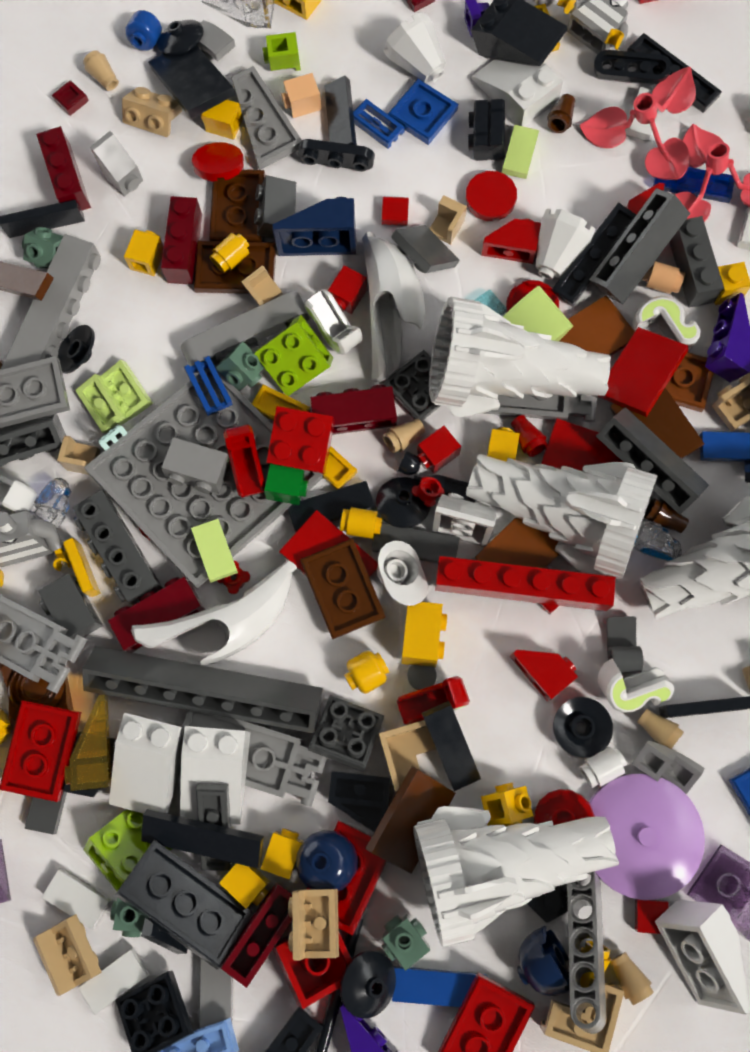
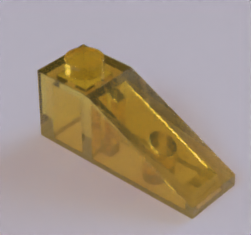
M98 695L70 757V766H65V784H70L71 791L111 786L107 695Z

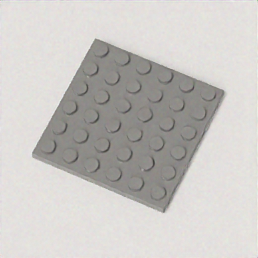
M208 367L205 368L204 371L220 403L224 402ZM218 370L217 372L232 400V406L207 416L191 381H189L130 429L124 437H120L119 441L115 444L113 443L109 446V449L104 450L84 467L87 473L196 589L209 578L191 528L219 519L233 558L292 505L268 500L265 497V492L247 497L238 496L231 462L219 493L212 491L210 494L197 491L192 485L185 483L183 486L175 485L165 477L161 467L173 437L228 453L223 434L225 429L248 424L252 426L266 485L270 464L266 463L273 425ZM200 374L195 376L209 406H215ZM304 471L305 480H309V491L323 478L321 473Z

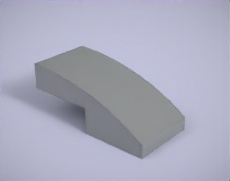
M204 20L200 22L204 32L197 46L203 53L206 51L216 61H219L235 47V41L216 25Z
M649 740L632 762L634 766L657 782L663 777L679 787L685 794L689 792L705 769L685 755Z

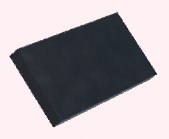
M197 45L185 53L175 56L162 54L148 62L151 70L190 118H194L236 95L233 86Z
M156 840L150 844L115 894L116 897L216 970L222 966L254 913L248 908L245 909L235 898Z

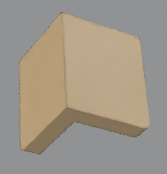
M443 195L438 204V215L430 230L440 240L451 245L465 221L467 206Z
M264 266L259 267L242 281L245 289L259 306L283 295Z
M64 436L57 461L67 471L89 475L84 467L100 455L101 450L96 446L76 443L71 436Z

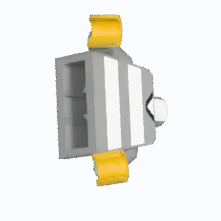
M627 0L558 1L557 5L564 7L565 14L571 13L567 32L596 54L603 50H610L612 46L618 50L619 47L625 45L628 33V25L626 23L628 17L626 10L628 7Z
M28 511L11 515L7 512H0V567L50 555L54 551L56 555L53 562L54 569L61 571V561H65L70 568L71 563L67 553L62 549V540L52 523L38 519ZM0 570V586L2 587L4 573Z

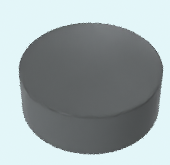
M411 665L407 676L409 684L414 689L420 690L433 686L436 682L437 674L434 667Z

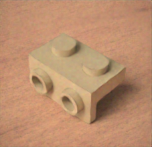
M136 87L122 98L123 123L164 137L170 135L171 121L182 112L180 104L171 96L150 92L145 87Z
M750 373L743 376L739 380L741 384L733 388L731 385H728L718 392L717 396L719 398L712 405L731 432L750 421Z
M301 889L293 891L288 903V913L290 918H293V931L290 932L288 939L289 950L293 952V960L339 957L338 889Z
M77 914L34 937L33 941L57 996L63 995L102 973L98 965V957L91 949L86 937L85 928L79 921Z

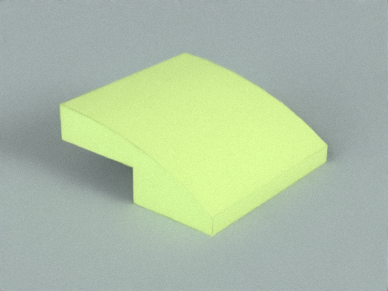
M540 286L529 292L503 316L511 324L524 326V330L528 332L551 335V340L560 341L573 327L572 323Z
M119 360L101 376L94 374L75 390L102 433H107L117 424L122 425L153 404L128 364L123 360Z

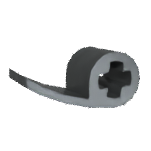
M635 616L607 618L608 660L613 659L621 672H642L643 652L636 643Z

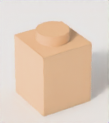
M313 73L283 81L285 92L281 93L285 109L290 108L293 118L322 110L320 93Z

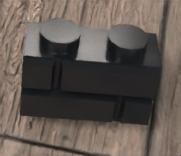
M476 100L474 102V112H469V128H473V134H468L469 151L473 150L476 161L488 159L503 160L505 158V100Z

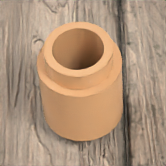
M655 261L642 280L646 281L645 287L667 294H671V292L678 294L685 277V272L679 271L680 268Z

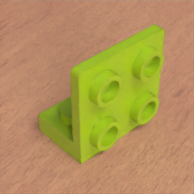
M302 315L295 318L286 330L255 352L260 363L287 396L328 369L333 361V356Z
M128 809L92 835L83 849L116 891L121 887L151 844L141 841L143 813Z

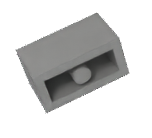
M173 437L161 468L169 482L179 486H183L184 483L192 485L197 491L210 494L211 491L215 493L220 492L230 461L228 453Z

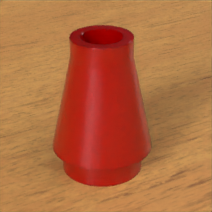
M524 415L516 417L511 422L515 433H520L519 444L523 453H527L529 457H534L546 449L548 446L545 441L546 436L530 423Z

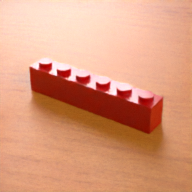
M439 556L435 591L608 611L614 606L616 577Z

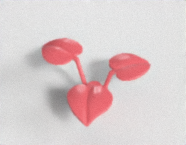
M691 67L683 68L669 75L664 81L656 85L652 94L642 93L638 95L634 100V110L630 111L628 122L627 115L619 107H607L580 124L582 133L595 146L609 149L625 141V129L631 127L634 118L641 124H650L658 147L651 149L646 155L645 167L647 172L652 177L662 180H678L682 178L687 172L690 162L688 147L681 139L676 137L670 138L662 144L655 124L657 110L664 112L666 109L672 114H677L687 110L693 104L696 97V87Z
M692 124L682 140L689 150V167L697 168L705 163L706 174L697 197L691 192L675 194L690 212L687 219L700 216L703 217L704 222L708 219L711 212V204L701 199L705 194L710 175H720L727 168H729L737 188L742 190L740 194L741 201L750 207V173L745 175L743 183H741L733 165L734 160L729 159V146L714 133L705 131Z

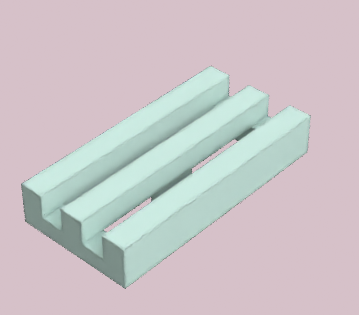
M117 424L98 439V443L106 451L110 448L107 444L109 440L115 444L119 441L115 435L120 433L124 437L127 431Z

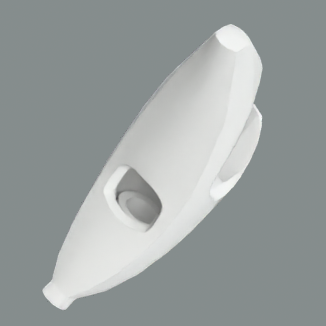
M366 232L362 240L364 242V256L370 296L372 335L371 381L377 383L386 381L399 368L402 343L401 321L414 324L421 329L425 317V303L420 280L406 256L395 245L381 238H376L372 232ZM389 293V300H382L380 298L384 294Z
M287 560L260 582L245 591L242 598L237 601L223 605L219 604L171 621L132 625V636L136 642L145 647L154 648L198 626L209 622L216 623L224 630L225 643L222 648L198 662L203 666L221 661L257 641L274 624L284 609L291 587V575L297 569V566Z

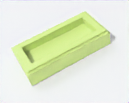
M514 125L502 168L503 174L527 179L539 130Z
M219 519L191 528L210 583L238 573Z

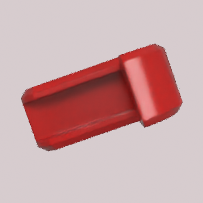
M247 424L225 429L223 434L238 496L247 497L264 493L265 481L252 426Z
M455 676L445 679L442 683L398 697L396 702L403 723L409 725L423 721L422 712L449 701L455 711L467 706L470 699L463 679Z

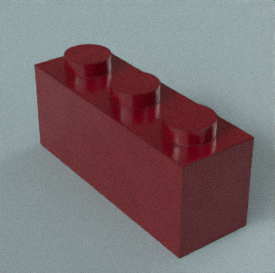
M59 126L37 133L39 145L58 202L76 200L82 211L91 208L71 145L62 127Z
M171 196L161 262V270L167 283L194 284L197 244L200 238L203 215L197 198Z
M375 385L366 390L350 388L344 390L343 393L321 392L316 396L310 397L312 413L334 417L335 423L332 435L397 426L392 386Z
M175 577L164 584L165 588L158 592L151 591L141 596L139 603L132 607L124 606L114 612V617L109 619L108 622L124 651L133 653L144 646L134 640L131 632L132 625L171 621L205 610L193 586L186 577Z
M275 882L245 926L221 966L224 972L246 988L293 920L288 913V903L292 893L277 882Z

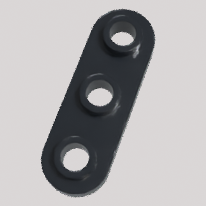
M603 50L595 57L594 71L602 79L658 84L670 75L671 61L668 57L661 54ZM609 64L611 68L604 69L603 66ZM635 67L636 71L630 72L628 68ZM659 69L662 73L654 74L653 71Z
M304 139L300 142L298 149L299 158L308 165L320 164L332 168H350L360 172L371 169L375 159V153L368 147L329 141Z

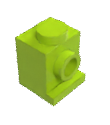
M296 32L266 36L267 47L262 49L265 64L270 63L271 71L296 68V71L301 70Z

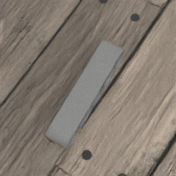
M292 291L187 339L180 348L190 367L195 365L194 362L198 360L200 362L205 361L204 358L210 356L215 366L241 342H244L252 349L275 338L286 330L298 316L302 315L306 322L310 317L305 310V304L299 293Z
M594 871L587 873L591 875V880L586 886H578V881L567 884L570 1014L573 1022L583 1031L590 1034L600 1032L606 1024L601 882ZM583 906H591V915L586 919H580L578 916L579 910ZM586 938L593 939L592 949L586 953L580 952L579 946L581 941ZM586 972H593L595 977L593 984L587 988L581 987L580 979L582 975ZM587 1007H594L596 1012L594 1021L590 1024H583L581 1019L583 1010Z

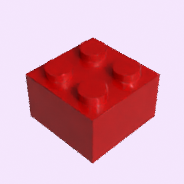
M277 406L266 463L325 474L335 423L334 417Z

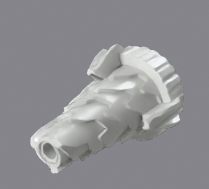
M450 296L447 302H445L436 330L429 374V395L432 403L448 407L453 416L457 417L472 416L491 410H498L500 408L498 395L522 399L524 394L543 398H550L553 395L577 398V394L605 396L609 389L607 383L610 375L611 357L608 354L585 351L573 344L551 340V335L528 332L524 330V326L511 324V322L480 301Z
M479 454L470 476L466 496L510 512L509 515L522 519L525 525L550 533L549 537L551 539L559 541L555 551L580 572L596 575L607 574L623 579L658 475L636 469L634 464L627 462L584 465L583 471L567 466H562L561 469L544 464L530 465L511 458H507V461H502Z
M750 494L727 515L722 517L725 527L730 529L711 535L713 540L688 549L680 557L665 562L664 568L640 578L641 590L655 619L689 607L699 608L717 602L725 605L750 596Z
M442 806L437 808L431 819L417 822L413 832L419 865L441 947L444 948L474 940L476 932L485 928L506 910L521 907L530 902L532 898L554 891L556 886L588 878L587 873L618 866L619 861L616 856L614 839L606 817H587L553 825L551 820L539 824L520 823L510 826H486L491 818L489 810Z

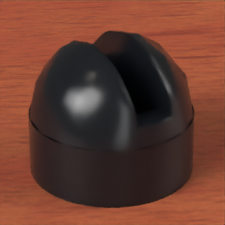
M407 451L401 461L398 472L409 476L416 474L420 468V460L416 455Z

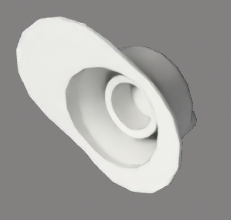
M403 541L386 543L380 549L378 555L377 575L380 582L385 586L390 597L396 602L408 606L421 603L427 596L428 584L416 551Z

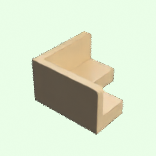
M424 720L379 733L395 793L400 788L411 766L420 770L416 755L436 749Z
M591 978V980H590L589 987H590V986L593 984V982H594V979H593V978ZM605 983L606 1024L598 1033H586L579 1028L571 1019L570 1005L553 999L551 1000L546 1021L541 1020L540 1028L546 1036L587 1051L609 1052L624 990L615 983ZM587 1007L583 1010L581 1014L583 1024H590L594 1021L596 1016L594 1007Z

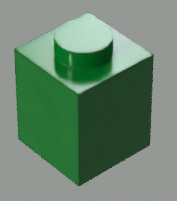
M270 464L264 489L266 499L299 505L301 496L306 497L309 480H305L304 470Z

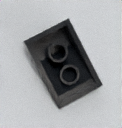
M493 0L473 26L471 33L479 55L541 66L568 29L567 25L524 0Z

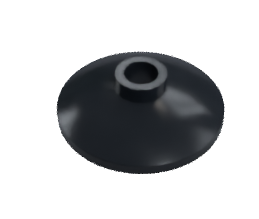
M196 20L174 21L161 33L157 41V48L162 54L167 56L185 53L199 43L203 36V27Z
M81 325L76 327L62 342L58 350V359L60 360L62 373H71L90 359L95 341V333L90 326Z
M397 477L381 486L376 496V508L380 517L386 523L398 528H410L420 524L427 518L431 507L426 506L424 501L412 494V488L418 486L420 482L409 477ZM399 496H407L409 499L401 500Z
M577 697L566 701L559 707L553 720V732L556 741L563 750L573 756L587 758L605 750L609 745L613 735V723L609 712L602 704L591 698ZM578 722H582L586 726V731L583 734L576 730Z
M368 950L357 954L347 964L340 981V996L344 1007L352 1015L358 1018H371L381 1013L387 1007L393 997L396 986L395 969L390 959L378 951Z

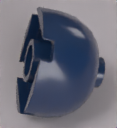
M322 830L311 834L302 842L297 852L296 869L298 876L309 889L343 890L357 872L358 856L355 846L346 836L338 831Z
M543 926L529 934L521 944L518 954L520 965L517 966V971L522 982L525 985L530 984L536 992L547 996H557L570 991L569 972L566 966V961L569 960V957L555 933L551 929L546 931L547 926Z

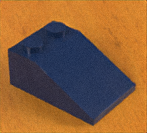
M336 197L334 199H325L274 223L273 233L278 255H355L356 219L354 198Z

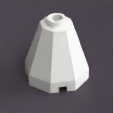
M416 12L411 16L414 20L413 22L408 24L406 20L403 21L388 37L385 43L388 48H384L383 52L391 61L420 80L435 82L443 75L446 62L432 20L426 13Z
M546 209L541 221L535 268L539 270L538 274L549 280H552L553 277L560 278L591 242L596 229L591 226L588 230L585 227L587 221L565 210L556 209L555 213L551 214V209Z

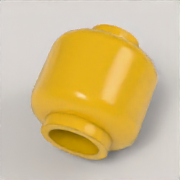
M366 650L347 662L348 673L344 674V677L352 690L358 688L361 693L367 694L386 682V674L389 673V670L378 652L374 654L372 651Z

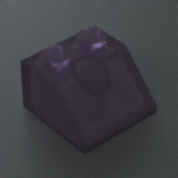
M720 844L687 895L697 902L723 904L738 934L750 942V862Z

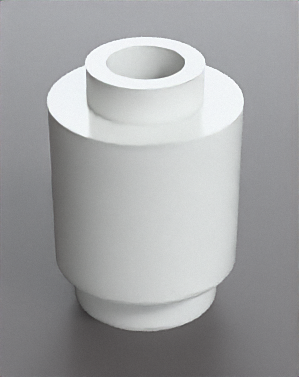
M607 747L596 755L585 759V764L579 766L587 784L593 788L597 785L601 787L625 774L624 766L627 763L618 749L613 750L611 747Z

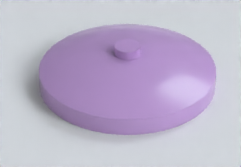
M647 774L620 776L601 786L595 792L589 803L592 806L595 817H606L610 825L616 856L619 861L618 866L595 871L600 880L614 891L639 900L665 898L685 887L694 877L701 864L705 846L702 820L690 798L670 781L660 778L657 782Z

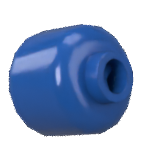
M145 10L136 11L125 27L127 40L136 49L142 51L153 49L162 33L160 21L154 14Z

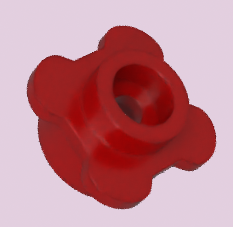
M425 476L421 478L418 486L412 488V494L424 501L426 506L433 507L436 504V499L444 494V489L437 479Z
M234 561L238 571L237 574H234L236 576L235 580H231V576L217 580L219 584H224L230 594H237L239 589L250 581L249 572L243 571L237 561Z

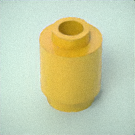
M230 233L212 250L213 254L210 256V259L221 272L231 271L249 254L247 249L249 243L241 234L235 235Z
M355 507L343 509L340 531L346 532L347 535L374 539V534H380L382 518L378 517V511Z

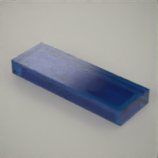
M688 167L687 172L682 178L678 180L654 178L653 186L658 183H665L664 191L691 192L697 197L700 193L706 170ZM723 173L720 175L711 174L703 199L729 203L732 199L735 182L732 175Z

